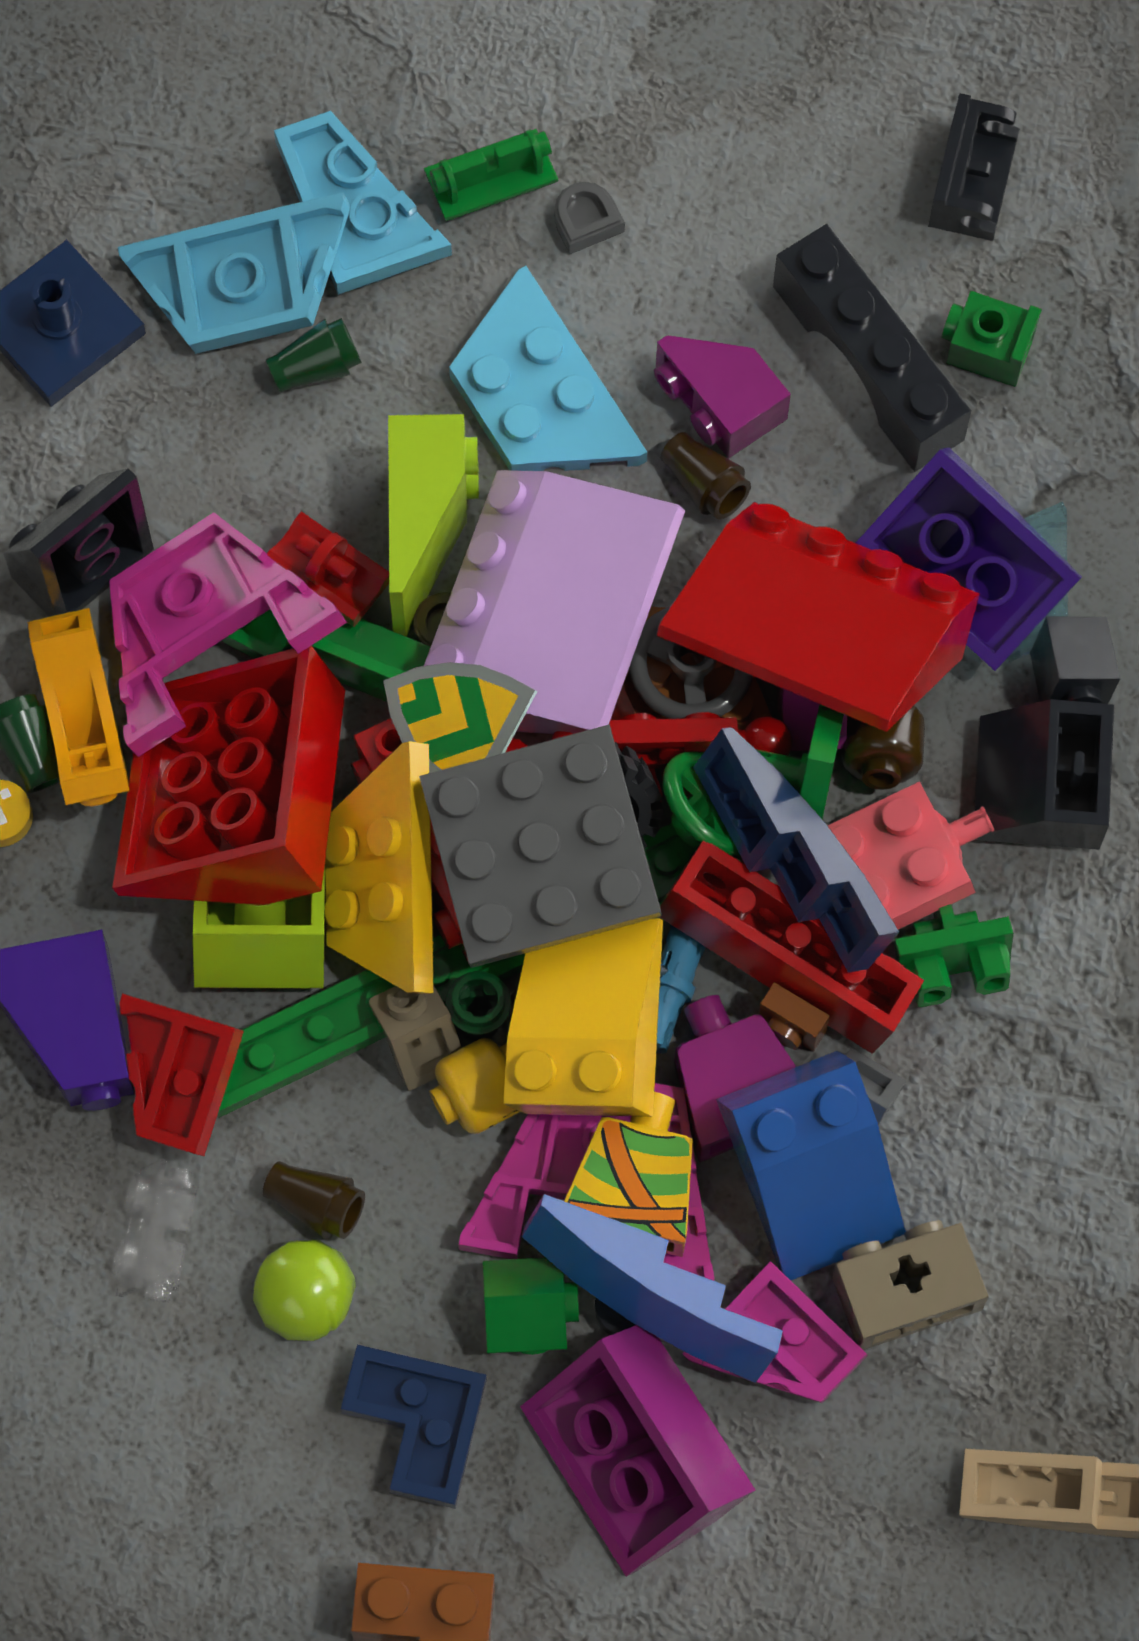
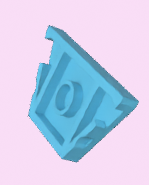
M343 192L120 246L118 247V252L121 259L195 354L313 326L350 211L349 201Z
M527 266L522 267L513 276L449 366L452 382L507 468L512 471H544L547 468L557 467L569 471L590 469V463L627 461V467L640 466L647 462V450Z

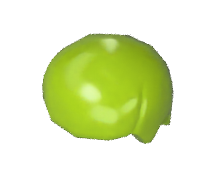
M293 1240L268 1254L260 1265L254 1282L253 1301L265 1327L287 1340L316 1341L327 1336L330 1331H335L345 1320L356 1288L355 1277L343 1254L320 1240Z

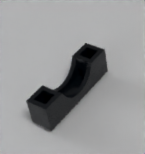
M828 224L823 225L776 255L773 288L807 332L816 331L821 333L847 358L868 392L880 428L914 472L924 467L940 449H952L965 440L972 410Z

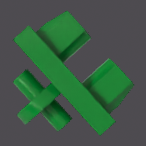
M949 904L934 912V919L913 923L914 935L895 939L896 961L924 980L914 997L917 1005L921 1008L942 1004L951 998L952 986L949 975L970 971L976 993L983 995L1006 991L1009 988L1011 975L1010 960L1014 934L1009 916L979 922L976 911L954 915L952 906Z

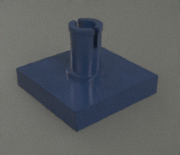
M67 239L0 290V351L50 407L146 334L144 323Z

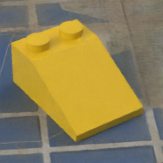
M653 918L525 953L507 1036L503 1104L525 1114L653 1117L663 920Z

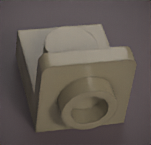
M434 985L432 994L407 993L395 986L369 1000L371 1010L386 1036L399 1075L408 1091L436 1079L435 1067L442 1058L462 1048L451 1020V1015Z

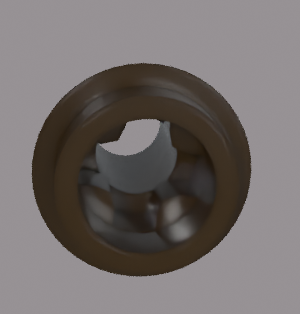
M686 432L676 434L664 446L660 456L661 460L672 470L701 514H712L716 519H724L733 514L744 503L749 495L751 483L745 478V469L742 466L695 441Z
M281 1161L273 1165L263 1186V1196L279 1204L324 1239L332 1235L341 1239L348 1237L355 1228L365 1203V1192L354 1187L352 1178L294 1167Z

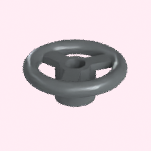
M670 607L657 612L645 622L628 669L632 685L640 699L651 710L667 719H683L687 715L697 712H711L720 717L728 713L746 695L753 676L735 668L733 679L727 689L718 697L706 702L704 677L713 670L717 660L657 637L659 623ZM687 653H695L702 658V661L696 665H689L683 662L681 657ZM647 656L669 665L675 675L684 682L686 704L673 701L658 691L648 674Z

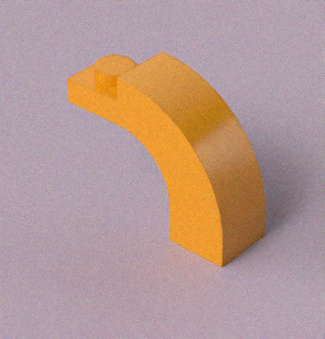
M86 608L29 621L27 623L30 644L50 723L65 805L80 802L83 806H98L115 799L118 793L129 791V780L90 609Z

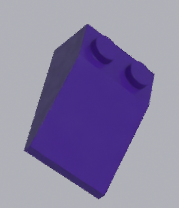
M950 448L940 449L856 541L857 544L871 550L881 549L895 553L903 560V563L928 573L947 574L955 578L960 583V586L980 593L966 645L994 671L1004 663L1082 578L993 487Z

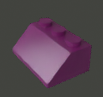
M638 1325L600 1339L520 1406L626 1577L712 1525L756 1491L659 1337Z

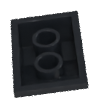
M127 468L98 475L86 486L80 484L73 487L60 499L54 513L39 525L33 523L24 527L11 540L9 550L4 553L10 575L48 617L84 609L110 587L109 580L154 550L137 476Z

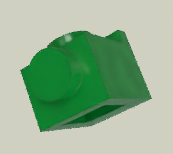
M970 291L965 307L955 303L952 304L941 338L951 341L946 364L1016 387L1034 340L1042 309L1030 305L1029 310Z

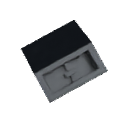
M1050 699L980 716L974 811L983 806L995 831L989 832L975 840L1100 850L1109 827L1114 704Z

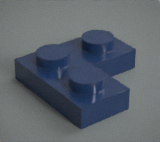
M357 1344L341 1412L342 1414L405 1428L390 1485V1494L456 1509L487 1382V1375Z

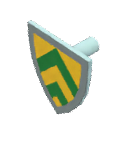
M453 662L416 667L384 680L390 717L402 743L410 741L429 744V773L505 753L538 692L508 675L487 667Z

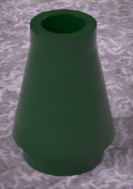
M342 318L329 324L326 319H323L278 354L266 359L269 370L281 393L294 387L351 375L349 369L362 363Z
M35 694L22 695L1 703L0 748L22 779L27 792L41 791L60 782L46 706H40Z
M473 971L460 976L450 986L446 997V1008L451 1015L452 1022L468 1038L474 1041L481 1038L490 1039L509 1015L511 996L505 983L496 975L485 971ZM483 1010L487 1012V1015L474 1017L472 1012Z

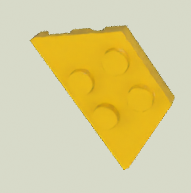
M409 741L402 743L331 812L325 858L326 941L328 947L405 992L432 994L433 941L430 815L419 777L429 773V744Z

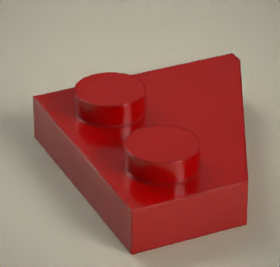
M122 993L119 1002L121 1015L127 1016L131 1053L126 1054L129 1080L133 1083L136 1091L133 1103L136 1136L196 1155L205 1156L244 1031Z

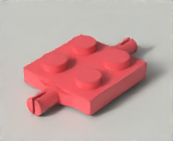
M920 781L827 825L865 875L898 930L938 911L941 907L953 904L976 893L971 879L963 866L960 846L995 831L983 806L960 819L948 823L945 817L934 810Z

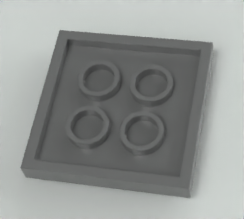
M610 724L419 776L471 968L662 916Z

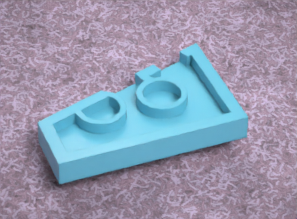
M331 111L274 130L276 145L300 202L343 192L349 201L350 211L330 271V277L338 295L452 255L451 243L438 229L435 231L417 212L415 203L403 190L399 192L377 168V161Z

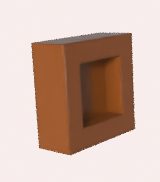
M775 982L760 1003L759 1014L765 1019L775 1036L785 1047L797 1050L801 1044L814 1052L827 1032L830 1015Z

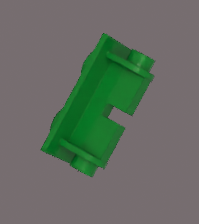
M537 129L526 130L522 134L448 160H440L439 163L424 168L445 221L558 182V177L548 156L552 154L550 142L544 131L538 133Z

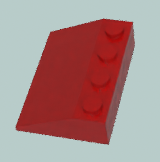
M753 502L726 524L659 623L657 636L887 732L963 659L980 593L960 586V583L955 578L947 574L928 573L903 563V560L898 555L890 551L881 549L871 550L849 541L843 533L836 529L824 526L815 527L790 517L789 513L779 506Z
M312 646L299 654L293 648L165 682L164 684L186 727L139 757L133 753L128 785L129 791H127L112 889L118 896L266 905L322 891L345 689Z

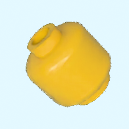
M481 1038L442 1058L437 1063L435 1075L439 1086L429 1090V1094L446 1125L458 1120L463 1129L468 1133L478 1134L520 1112L503 1104L507 1043L499 1047L493 1040Z

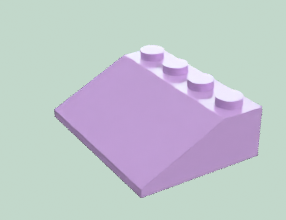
M497 470L424 666L447 662L481 665L508 675L538 691L516 732L553 734L556 731H566L576 734L608 725L685 510L674 503L547 471Z

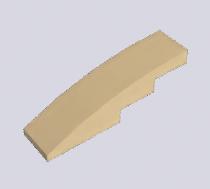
M965 1449L959 1515L962 1518L1026 1527L1139 1539V1464L1102 1462L1095 1456Z

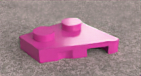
M771 1261L725 1308L728 1311L783 1330L777 1355L756 1383L823 1403L868 1356L861 1347ZM686 1352L682 1353L692 1363L743 1378L691 1356Z

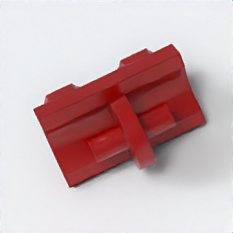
M302 511L294 519L283 538L267 552V555L286 570L289 569L319 596H324L332 602L343 615L346 622L353 627L357 625L389 585V571L348 544L346 538L337 532L332 533Z

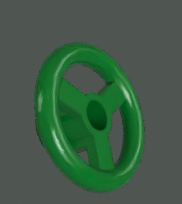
M689 751L674 756L668 762L663 772V791L673 813L671 820L676 833L685 843L695 849L698 848L702 841L714 844L734 858L742 859L699 777L694 771V765L704 752ZM683 787L691 793L688 798L685 796Z

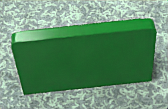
M362 618L355 627L345 623L311 645L340 683L386 702L384 680L413 668L424 666L431 648Z

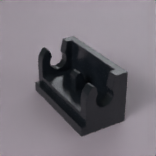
M959 93L928 227L990 241L994 240L1020 128L1012 126L1017 115L1014 110L1002 105L971 99V95Z

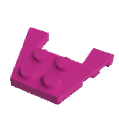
M213 512L109 580L115 647L121 652L123 677L118 679L120 699L126 705L128 725L123 726V735L127 746L139 757L186 727L163 682V678L269 609H271L288 642L298 654L347 623L332 602L324 596H319L302 579L289 569L286 570L276 563L263 549Z
M655 1083L654 1092L667 1095L675 1100L668 1131L692 1138L684 1088ZM528 1114L516 1134L515 1141L502 1165L488 1184L484 1197L474 1215L460 1234L459 1250L508 1259H518L529 1195L543 1196L546 1194L565 1200L601 1118L610 1117L630 1122L631 1116ZM692 1144L685 1249L683 1257L666 1253L664 1263L714 1281Z

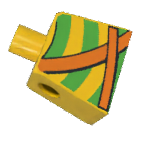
M654 1092L653 1117L631 1116L630 1122L610 1117L601 1118L564 1201L669 1240L666 1253L683 1257L687 1237L693 1139L668 1131L675 1100L667 1095Z

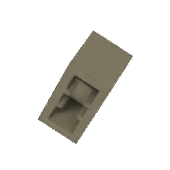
M941 1220L930 1221L904 1233L906 1241L885 1248L881 1247L879 1241H870L852 1247L842 1254L844 1261L836 1263L832 1279L855 1343L865 1350L983 1310L989 1295L962 1223L944 1228ZM899 1269H905L910 1278L922 1277L916 1293H910L909 1288L905 1284L893 1286Z

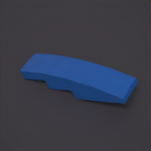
M546 1194L542 1196L527 1221L522 1237L573 1282L630 1322L691 1356L756 1383L777 1355L783 1330L720 1308L726 1285L664 1263L669 1240Z

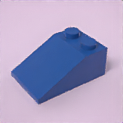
M835 1051L716 1099L778 1268L791 1281L843 1260L842 1254L852 1247L870 1241H879L882 1244L904 1235L906 1231L878 1122L854 1060L839 1051Z

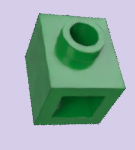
M546 1257L483 1261L487 1353L521 1352L523 1354L535 1355L548 1350L567 1349L566 1323L579 1322L577 1284L575 1282L564 1283L563 1272Z

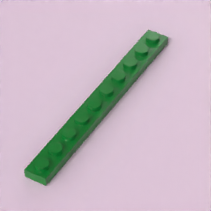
M672 823L660 828L655 838L649 835L643 837L648 846L644 851L659 905L688 860L696 851L695 848L689 846L678 836ZM737 858L740 862L745 864L743 859ZM440 935L432 938L433 985L445 1006L450 986L456 979L466 973L485 971L496 975L503 981L522 972L525 954L471 968L459 945L448 949ZM367 969L243 1029L244 1033L217 1117L220 1118L385 1038L386 1036L371 1010L369 1000L395 987V985Z

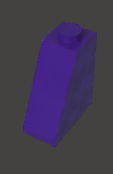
M103 930L0 949V1008L69 1105L76 1106L82 1104V1108L89 1111L103 1110L118 1105L121 1102L120 1097L135 1094L133 1083L129 1080L126 1058L128 1053L109 947Z

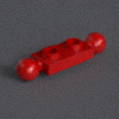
M697 712L687 715L683 719H657L650 714L636 713L626 715L620 720H610L609 722L614 742L617 743L620 751L622 752L625 746L635 750L638 758L642 757L649 769H665L668 762L674 756L683 752H705L722 728L732 727L751 746L758 750L788 756L792 748L790 730L782 721L774 717L757 718L750 722L745 730H738L737 718H720L719 715L711 712ZM556 731L553 733L551 740L575 733Z

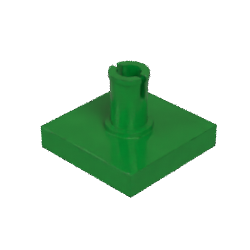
M820 704L809 753L803 752L802 758L756 750L786 778L823 820L844 714Z

